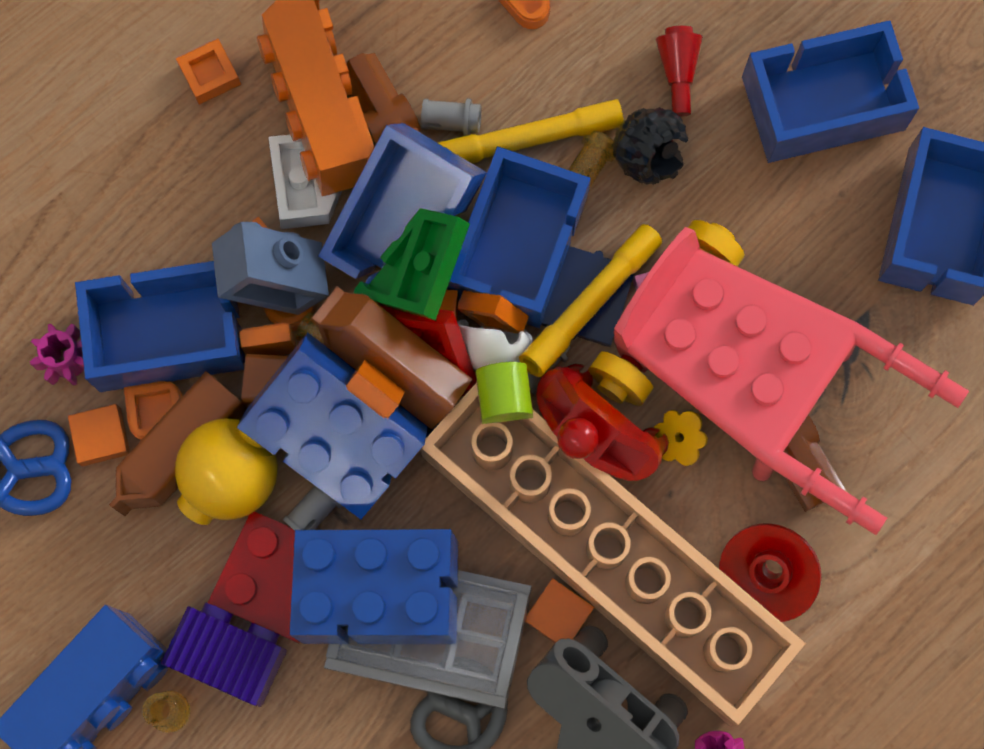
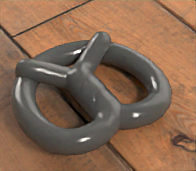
M465 657L454 658L452 666L454 668L490 676L494 674L486 666L473 659ZM427 692V696L419 702L413 711L410 720V731L414 741L421 749H490L499 738L506 723L508 700L506 708L502 709L480 703L474 706L458 698ZM436 711L466 725L468 744L461 746L448 745L434 739L426 730V720L430 713ZM492 712L490 721L485 731L481 734L480 722Z

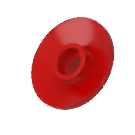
M763 523L746 527L729 540L720 557L719 569L780 622L795 619L805 613L812 606L820 591L822 573L815 551L802 536L784 526ZM773 560L782 567V572H771L767 568L766 561Z

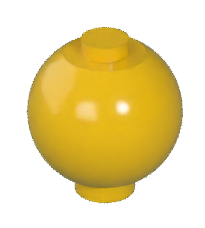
M224 418L202 424L186 437L177 453L175 478L178 489L181 492L177 505L187 518L197 524L208 525L213 519L234 520L250 515L267 501L274 489L278 474L276 454L273 455L239 430L237 426L240 420Z

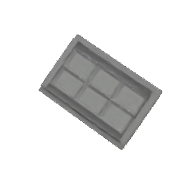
M458 570V588H451L457 597L456 644H358L349 637V644L328 645L324 668L505 709L529 607L532 586ZM441 579V587H447ZM340 626L348 633V626Z

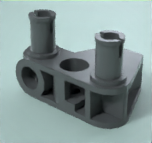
M585 626L580 630L581 632L577 633L574 640L560 639L532 670L527 679V689L534 701L561 724L557 749H677L679 745L677 728L688 715L686 703L677 695L669 693L663 694L654 706L598 658L603 654V651L607 650L608 640L603 631L597 627ZM625 699L628 702V710L621 706Z

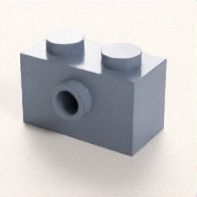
M240 222L212 243L218 298L299 315L329 296L325 262L322 258L318 257L322 250V242L303 238L294 232H280L264 228L256 222Z

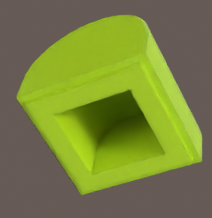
M500 362L489 364L476 370L482 424L533 418L528 371L525 363Z

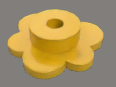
M676 410L667 411L663 416L664 422L654 426L660 429L655 436L660 438L665 433L669 441L668 449L662 458L666 461L676 459L684 466L696 463L699 458V449L705 447L708 442L707 435L700 431L702 428L700 415L694 411H686L682 414ZM680 433L683 434L684 440L680 438Z

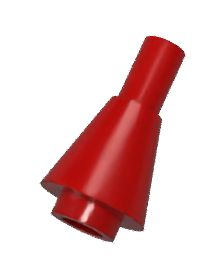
M683 25L666 28L665 35L657 37L656 43L668 84L671 86L672 111L678 116L691 115L690 85L693 84L703 36L693 33V27Z

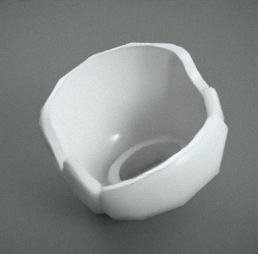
M464 319L457 322L474 371L494 363L520 362L519 356L533 342L532 335L525 329L517 334L497 329H485L482 326L481 328L469 327L468 322Z

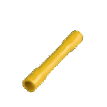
M614 99L577 108L571 113L481 135L470 134L438 142V144L473 164L480 162L484 158L494 156L497 146L510 151H516L573 136H588L619 128L624 118L619 100Z
M646 224L640 225L614 253L613 259L557 320L547 326L519 356V361L527 365V371L535 377H542L566 351L571 340L629 276L635 274L662 245V238L654 228Z

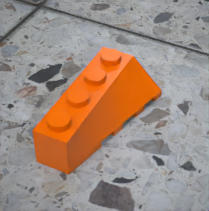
M276 0L262 14L264 34L257 36V42L264 64L273 63L276 73L271 74V80L278 102L287 101L290 112L285 113V118L293 141L301 139L305 151L300 152L305 176L308 181L316 179L322 197L354 188L375 147L358 97L347 98L348 95H352L349 70L343 53L337 55V47L332 32L333 23L328 8L320 10L319 0Z

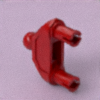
M575 363L568 367L559 366L550 369L541 377L536 391L537 405L552 433L557 436L558 447L564 455L572 459H584L592 467L627 481L645 479L658 469L662 462V456L668 449L669 441L667 435L664 433L658 438L655 435L658 434L660 429L650 427L642 431L591 388L593 376L589 370L584 373L580 372L585 367L584 365Z

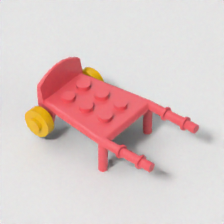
M693 220L688 227H685L676 236L654 264L614 327V343L620 357L601 351L588 368L590 374L599 383L597 388L605 396L617 403L622 404L623 401H626L636 406H642L654 388L650 380L643 374L650 370L756 457L752 469L755 479L766 481L771 477L773 471H776L803 488L802 495L806 496L809 492L848 517L847 524L851 525L854 521L874 535H877L887 517L865 504L867 498L863 496L860 500L821 476L822 470L817 467L813 471L785 453L784 450L842 363L850 358L855 346L885 363L883 369L888 371L891 367L931 391L928 396L932 399L936 394L959 408L969 390L949 379L947 376L950 372L944 370L941 374L903 351L904 345L902 343L895 346L861 324L739 268L738 266L745 254L741 246L735 241L734 235L717 223L710 224L702 220Z

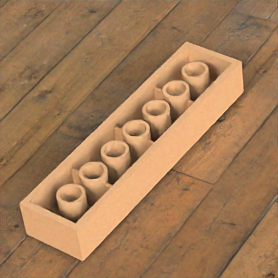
M476 383L425 439V444L420 451L422 457L589 604L594 606L597 611L729 726L741 723L806 644L608 473L592 467L584 459H572L564 455L558 447L557 436L552 433L545 419L534 410L533 418L482 424Z

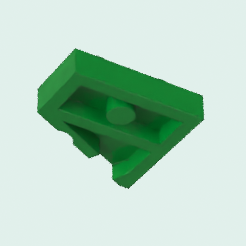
M420 208L405 226L401 237L392 242L380 258L386 263L370 284L360 281L353 293L367 295L379 305L436 321L470 223L458 216Z

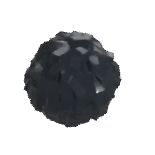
M659 107L656 109L642 108L636 110L631 115H628L627 119L623 120L617 129L614 138L613 156L623 169L624 174L632 177L639 183L654 185L661 180L674 179L684 163L681 152L678 150V144L673 139H679L685 143L688 141L685 130L686 125L680 116L669 109L665 110Z

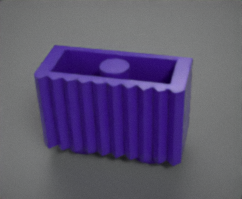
M205 602L201 611L188 606L161 664L249 704L262 707L287 653V649L276 645L280 635L254 623H251L247 632L229 624L233 614Z

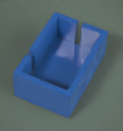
M890 20L801 41L792 63L793 71L789 72L787 70L795 53L792 43L752 52L749 55L742 75L768 163L905 131L919 110L907 69L898 70L903 57ZM884 84H889L885 90Z
M405 123L386 125L318 257L355 279L374 272L376 266L382 269L386 263L380 258L392 242L401 237L405 226L420 208L453 216L467 211L487 172ZM379 272L369 275L365 283L370 284Z
M926 127L921 129L908 149L878 281L919 292L929 284L932 285L931 295L973 306L984 296V142Z
M497 146L468 221L470 225L447 290H458L459 301L463 291L501 295L529 316L526 324L540 329L571 244V236L575 234L586 204L591 178Z
M214 261L131 273V284L141 295L140 298H134L133 291L120 275L75 282L85 379L99 392L124 389V387L154 382H170L200 377L205 371L210 375L244 370L245 353L241 348L239 331L242 330L236 318H240L238 302L218 298Z
M307 332L248 406L237 428L273 455L280 448L287 452L283 460L285 464L359 519H362L388 489L392 476L396 479L424 446L428 427L401 405L395 409L388 419L376 413L347 390L346 385L355 369Z
M451 529L295 530L290 636L302 644H349V637L358 644H456L457 597L451 588H458L459 542ZM441 579L447 587H441ZM340 626H348V633Z
M104 605L0 717V738L11 749H96L92 742L98 737L97 734L102 728H107L110 731L115 729L131 712L133 707L129 702L142 687L146 691L150 690L166 674L168 667L162 665L161 662L167 648L129 613Z

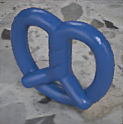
M31 420L14 425L0 434V464L2 462L7 469L2 480L0 479V507L17 515L37 516L58 509L67 500L71 492L72 481L70 472L65 465L69 455L70 443L64 428L48 420ZM32 435H46L54 441V451L50 456L18 460L9 448L14 442ZM50 475L55 477L56 488L46 498L26 501L9 495L20 479Z

